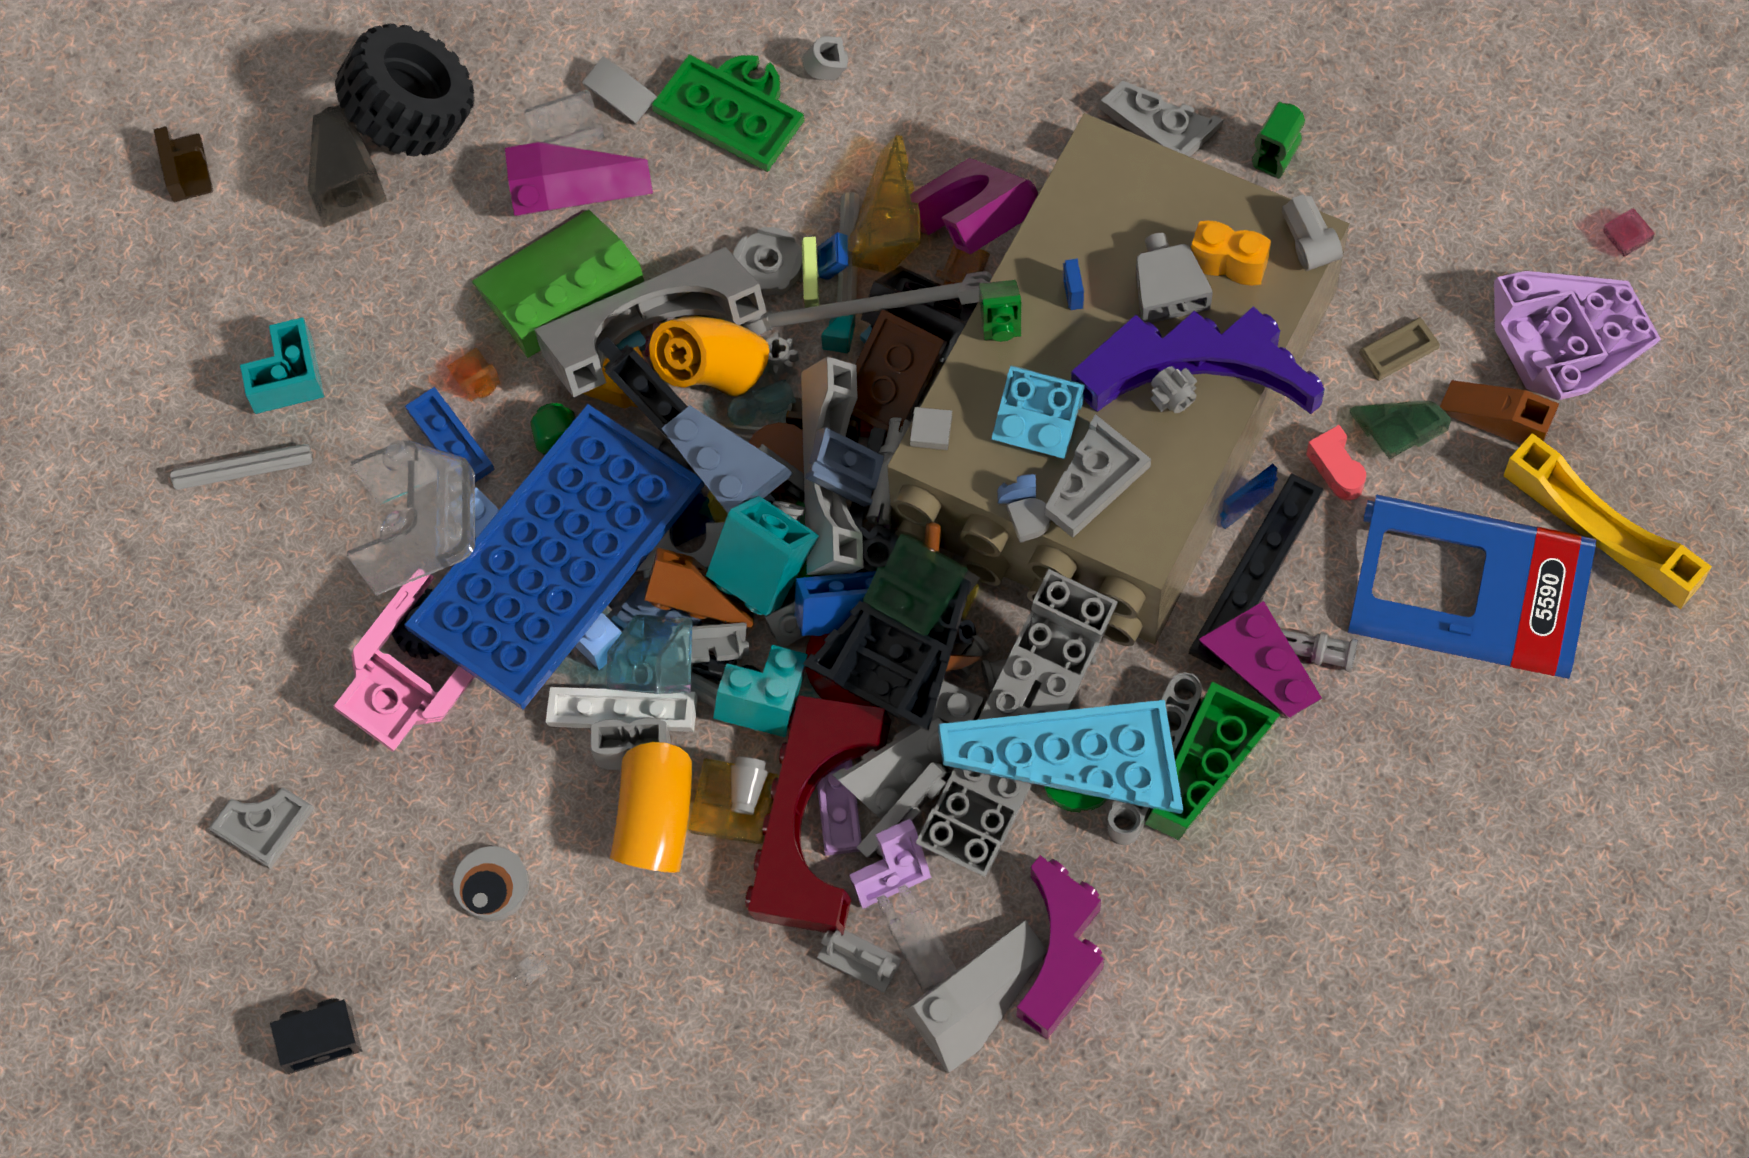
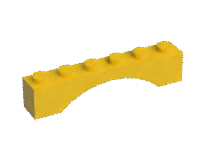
M1533 433L1509 458L1503 477L1579 534L1596 539V546L1679 609L1688 602L1704 583L1712 567L1684 545L1655 535L1619 514L1600 499L1579 478L1560 453Z

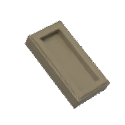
M1419 317L1361 348L1359 354L1377 380L1380 381L1439 349L1440 343L1423 319Z

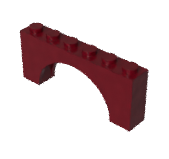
M798 695L796 707H793L789 719L788 728L790 733L788 741L783 742L780 749L779 762L782 764L779 778H774L771 787V799L774 800L771 813H767L763 821L762 833L765 836L763 847L757 850L754 859V871L757 872L754 885L748 887L745 897V906L756 921L824 933L828 930L832 932L838 930L841 932V936L844 935L851 898L844 889L827 884L810 871L801 845L802 818L808 800L821 779L839 765L851 759L861 757L872 749L877 752L886 746L892 720L885 708Z

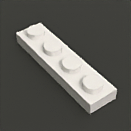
M550 687L546 723L549 727L591 728V725L603 720H620L629 724L642 718H656L666 722L668 731L694 732L698 696L695 692Z

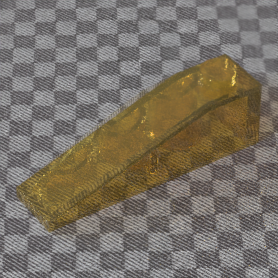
M895 135L880 152L855 226L848 241L852 266L889 273L921 243L920 210L918 203L911 202L910 194L914 190V184L912 180H907L905 176L909 163L903 137L900 135Z

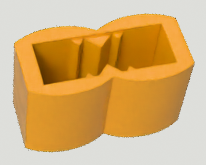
M1206 220L1199 221L1191 244V250L1204 274L1212 276L1226 275L1234 282L1253 286L1260 285L1268 263L1271 240L1254 231H1234L1223 223Z

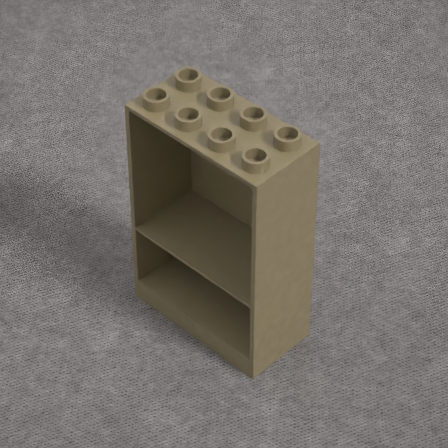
M1084 113L990 281H1017L1021 295V336L1004 342H998L993 339L984 340L980 302H978L920 408L952 411L948 450L911 447L912 421L887 465L890 504L892 507V526L898 528L895 533L898 535V541L906 544L910 550L924 555L926 524L930 522L938 523L941 527L939 547L962 557V569L980 578L978 581L997 586L1001 583L1003 577L1009 578L1029 587L1027 597L1033 602L1048 569L1118 601L1103 637L1123 646H1133L1137 637L1155 645L1283 395L1261 384L1236 377L1194 374L1193 376L1197 380L1194 384L1196 387L1194 392L1197 397L1188 408L1180 413H1174L1168 408L1163 412L1159 410L1150 399L1153 396L1151 391L1154 389L1151 382L1120 395L1098 412L1087 402L1083 401L1082 408L1078 409L1067 456L1063 459L991 439L1010 366H1016L1071 381V371L1132 317L1137 315L1140 318L1136 260L1139 254L1148 252L1145 239L1155 233H1164L1167 236L1170 247L1187 244L1191 249L1199 221L1206 220L1223 223L1234 231L1249 230L1260 233L1271 240L1267 267L1260 285H1243L1232 281L1226 275L1212 276L1204 274L1213 291L1211 309L1197 313L1202 318L1211 319L1218 326L1220 334H1223L1254 306L1261 314H1268L1276 321L1280 329L1278 347L1286 348L1299 365L1336 293L1343 257L1340 260L1305 271L1296 253L1295 239L1282 214V206L1287 204L1291 200L1290 198ZM1319 211L1327 228L1331 227L1337 233L1344 255L1350 223ZM1078 258L1084 288L1083 309L1070 310L1063 283V263H1065V260ZM1189 315L1152 324L1159 330L1163 339ZM1095 414L1151 458V467L1073 538L1051 521L1049 529L1045 534L1020 543L1007 511V504H998L997 490L999 486L1003 483L1007 484V486L1017 483L1018 476L1028 474L1036 476V498L1047 504L1064 471H1067L1073 460L1080 441H1083Z

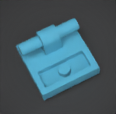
M1010 366L991 439L1065 459L1078 409H1081L1083 405L1085 384Z

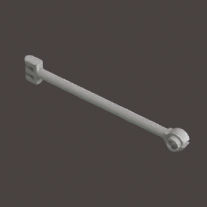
M987 271L967 274L961 283L776 313L767 311L766 314L741 325L759 335L772 330L773 327L959 298L961 305L979 302V283L990 282L992 275Z

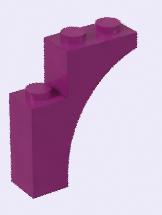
M1040 855L1031 866V879L1037 886L1045 903L1050 925V941L1041 972L1027 995L1017 1006V1017L1048 1039L1103 970L1104 958L1101 957L1102 951L1094 943L1087 939H1084L1082 942L1078 939L1101 910V900L1098 898L1099 893L1088 883L1081 881L1079 884L1070 878L1068 870L1054 859L1047 861Z

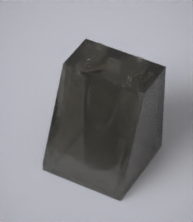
M340 105L324 109L321 113L314 115L312 121L308 191L324 228L388 201L376 168L359 132L356 130V125L354 122L348 121L344 115L345 108H340Z

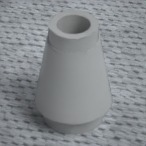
M736 757L735 765L731 766V811L742 814H754V808L768 774L765 771V761L748 757Z

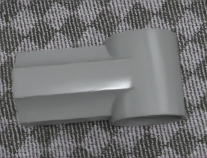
M1299 195L1282 206V214L1295 239L1296 253L1305 271L1342 259L1343 251L1339 237L1333 228H1327L1312 196Z

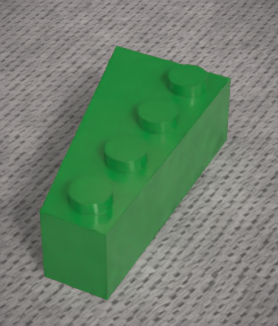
M1212 682L1203 696L1175 757L1183 811L1179 814L1152 808L1145 825L1180 840L1273 727L1281 714Z

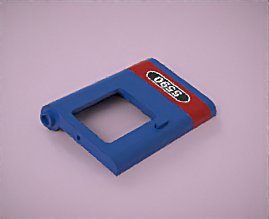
M1376 494L1375 501L1367 500L1363 521L1369 522L1370 525L1348 633L1536 673L1570 678L1595 553L1596 539ZM1395 531L1483 550L1486 557L1474 615L1464 617L1375 598L1372 594V588L1384 533Z

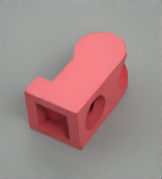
M1337 425L1309 441L1306 455L1333 493L1342 500L1351 501L1357 499L1362 494L1366 481V471L1364 466L1352 460L1345 450L1347 435L1341 426Z

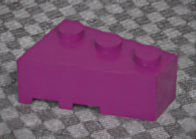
M1264 601L1198 640L1199 643L1212 652L1288 719L1322 699Z

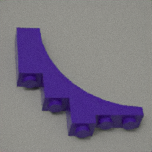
M1254 306L1223 334H1220L1218 326L1211 319L1202 318L1194 310L1163 339L1159 330L1152 323H1145L1135 315L1071 371V381L1085 384L1083 395H1085L1084 401L1096 412L1120 395L1152 382L1159 372L1170 366H1173L1175 370L1178 369L1180 372L1187 368L1192 375L1231 376L1261 384L1288 397L1309 414H1312L1322 405L1325 390L1321 380L1313 372L1303 370L1286 348L1278 347L1280 336L1278 324L1270 315L1261 314Z

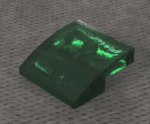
M900 534L886 566L878 567L863 601L916 632L927 635L948 606L968 568L907 534Z

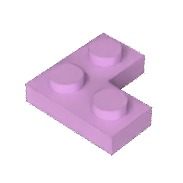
M911 819L875 834L883 859L849 874L862 909L931 878L922 846L915 844L918 839V833Z

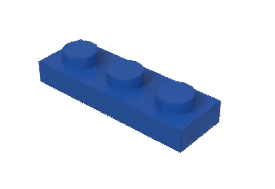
M435 387L405 405L408 414L464 489H467L495 470L492 462Z

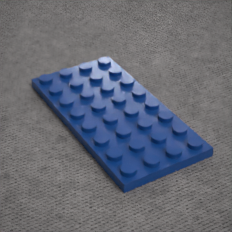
M587 404L405 623V627L416 637L524 710L705 486L704 482L699 476Z

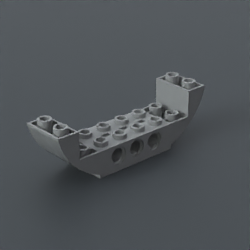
M1048 569L1032 602L1031 612L978 720L1068 710L1118 601ZM954 768L935 809L932 808L915 844L986 877L1033 783Z

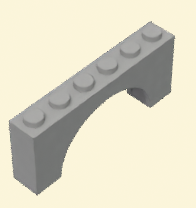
M724 247L534 330L543 358L571 395L576 397L606 383L602 371L606 356L597 347L606 337L617 345L637 330L673 317L709 315L740 325L767 312L759 283L732 253Z

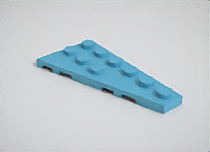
M1165 700L944 723L938 726L943 765L1179 814L1183 811Z

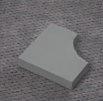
M282 787L272 797L258 803H242L230 798L208 829L216 836L271 869L313 812L314 807Z

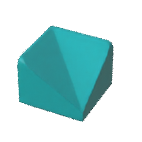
M855 314L830 319L828 327L821 334L822 350L847 354L850 352L856 326Z

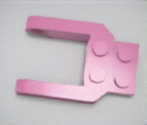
M420 566L411 574L353 649L351 657L355 679L333 707V709L392 752L396 750L414 725L441 722L474 679L473 675L458 666L440 691L435 692L430 684L389 654L379 651L434 579L433 575Z

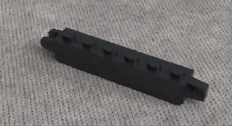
M606 337L597 345L600 351L610 360L604 366L605 372L672 443L661 428L688 406L632 347L626 345L620 350ZM770 493L763 498L771 504L777 501Z

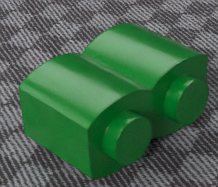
M1280 101L1275 104L1254 141L1257 149L1252 157L1254 168L1278 179L1281 178L1302 142L1300 131L1305 124V117L1298 107L1290 103L1284 104Z

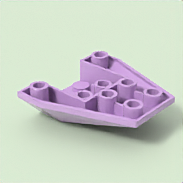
M1533 271L1504 275L1494 280L1495 332L1525 388L1556 400L1587 394L1661 340L1629 281Z

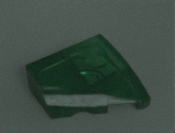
M1429 400L1354 406L1349 411L1367 437L1372 435L1389 460L1415 445L1419 448L1447 432L1451 423V418L1439 405Z

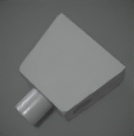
M1155 233L1145 239L1148 252L1139 254L1136 260V280L1141 320L1145 323H1154L1189 315L1194 310L1196 312L1210 310L1213 291L1190 247L1187 244L1170 247L1167 236L1164 233Z

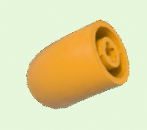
M701 316L681 317L660 324L653 332L649 343L650 359L653 367L667 383L683 388L692 385H706L728 396L735 397L746 393L755 385L763 374L770 352L768 342L753 331L732 322Z
M650 742L637 745L628 750L623 756L617 819L610 859L648 870L680 872L687 832L692 782V761L688 753L680 747L669 743Z

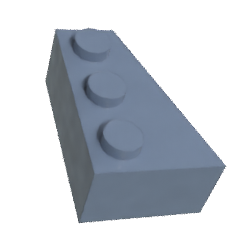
M691 405L661 428L727 513H729L731 508L755 497H766L793 475L786 466Z

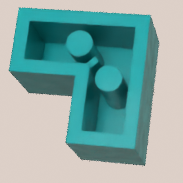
M301 317L269 325L275 356L240 364L245 394L255 414L325 397L312 335L304 318Z
M772 645L763 673L726 664L717 691L713 719L785 738L791 712L796 705L806 666L803 665V662L807 659L808 654Z

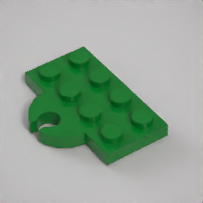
M689 54L652 103L653 112L766 172L770 170L805 121L803 113L778 101L781 96L780 76L774 65L769 62L765 66L764 76L759 79H751L747 76L748 73L756 70L760 64L759 56L756 55L736 56L727 60L717 69Z

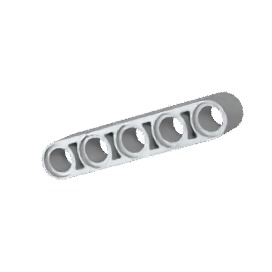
M1187 672L1178 673L1173 676L1161 699L1165 700L1168 721L1174 722L1179 727L1178 730L1170 732L1174 758L1179 751L1201 700V682L1198 677ZM1185 689L1194 696L1183 700L1177 697L1175 693ZM1114 800L1107 822V832L1110 839L1116 844L1123 846L1134 843L1140 836L1152 808ZM1121 818H1126L1133 822L1134 827L1129 830H1121L1114 823Z

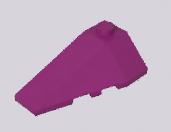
M542 142L505 148L508 183L514 216L653 194L647 159Z

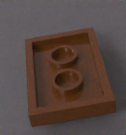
M882 309L855 364L857 372V400L851 415L874 427L885 429L886 433L889 428V420L891 418H901L898 430L900 431L904 420H910L948 341Z

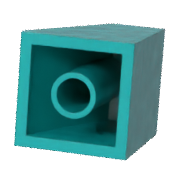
M755 497L730 509L706 576L715 582V586L720 591L730 595L734 594L743 600L745 606L750 611L767 616L781 607L820 535L762 497Z

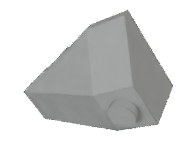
M1026 920L903 1009L947 1073H950L980 1051L1046 955V948Z

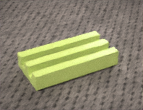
M803 237L804 305L807 308L819 306L816 237Z

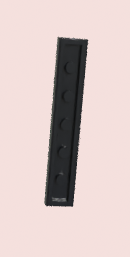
M1293 473L1290 474L1190 647V655L1219 670L1223 669L1225 664L1199 643L1198 640L1261 602L1322 496L1323 488Z

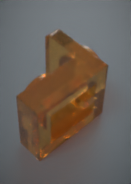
M477 348L447 365L449 373L471 402L478 397L485 398L495 391L496 386L500 384L496 369L492 364L489 365Z

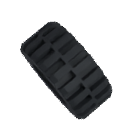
M385 24L372 27L367 32L362 33L340 66L335 80L336 93H338L337 99L340 108H345L344 115L349 122L355 123L357 126L356 130L363 136L365 134L373 139L372 143L379 147L384 145L389 148L390 152L396 154L405 152L406 156L413 157L420 154L422 156L435 154L437 151H441L448 146L474 106V87L472 80L469 79V72L465 65L459 63L460 58L454 51L450 52L446 49V44L438 39L436 41L429 37V33L423 30L415 31L412 26L408 25L397 27L396 24Z

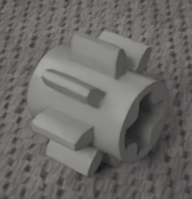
M774 333L773 337L766 340L770 352L762 375L769 372L774 375L775 380H778L780 375L786 372L791 375L793 374L791 362L799 361L798 351L792 350V338L784 340L777 333ZM774 354H779V357L774 358Z
M1173 366L1167 367L1152 380L1151 385L1154 389L1151 391L1153 396L1150 399L1161 412L1168 408L1174 413H1180L1195 401L1197 395L1194 392L1196 390L1194 384L1197 380L1187 368L1180 372L1178 369L1175 370Z

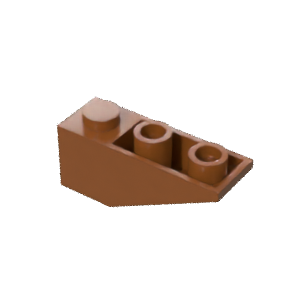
M1451 380L1438 412L1522 445L1532 433L1542 441H1545L1559 403L1526 390Z
M657 547L646 585L645 601H649L654 607L663 610L675 608L686 611L688 615L697 619L710 617L722 620L723 624L746 622L747 627L752 628L754 612L750 611L745 606V602L734 594L730 595L720 591L715 586V582L706 576L708 569L692 556Z

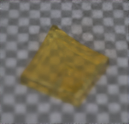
M704 758L689 822V832L691 834L763 845L765 839L762 830L765 815L771 813L774 801L771 799V787L774 778H779V775L768 772L756 807L754 808V814L737 813L731 811V766L735 764Z

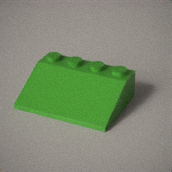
M589 209L472 281L473 285L527 358L541 351L534 329L645 282L640 263L623 241Z

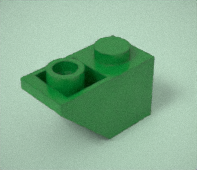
M1007 280L979 283V302L984 340L993 339L998 342H1004L1014 337H1020L1021 295L1017 281Z

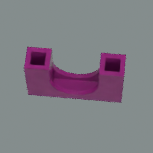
M969 157L901 199V202L917 231L930 235L941 227L946 226L955 247L968 254H972L1022 223L1035 202L1038 191L1029 179L1019 177L1014 173L1006 172Z

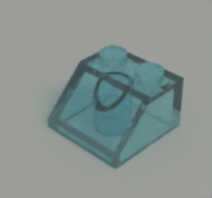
M635 614L607 652L606 689L652 694L690 693L692 618Z

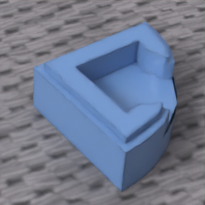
M1033 474L1021 475L1017 477V483L1009 486L1005 483L1000 485L997 490L998 504H1010L1026 498H1036V476Z

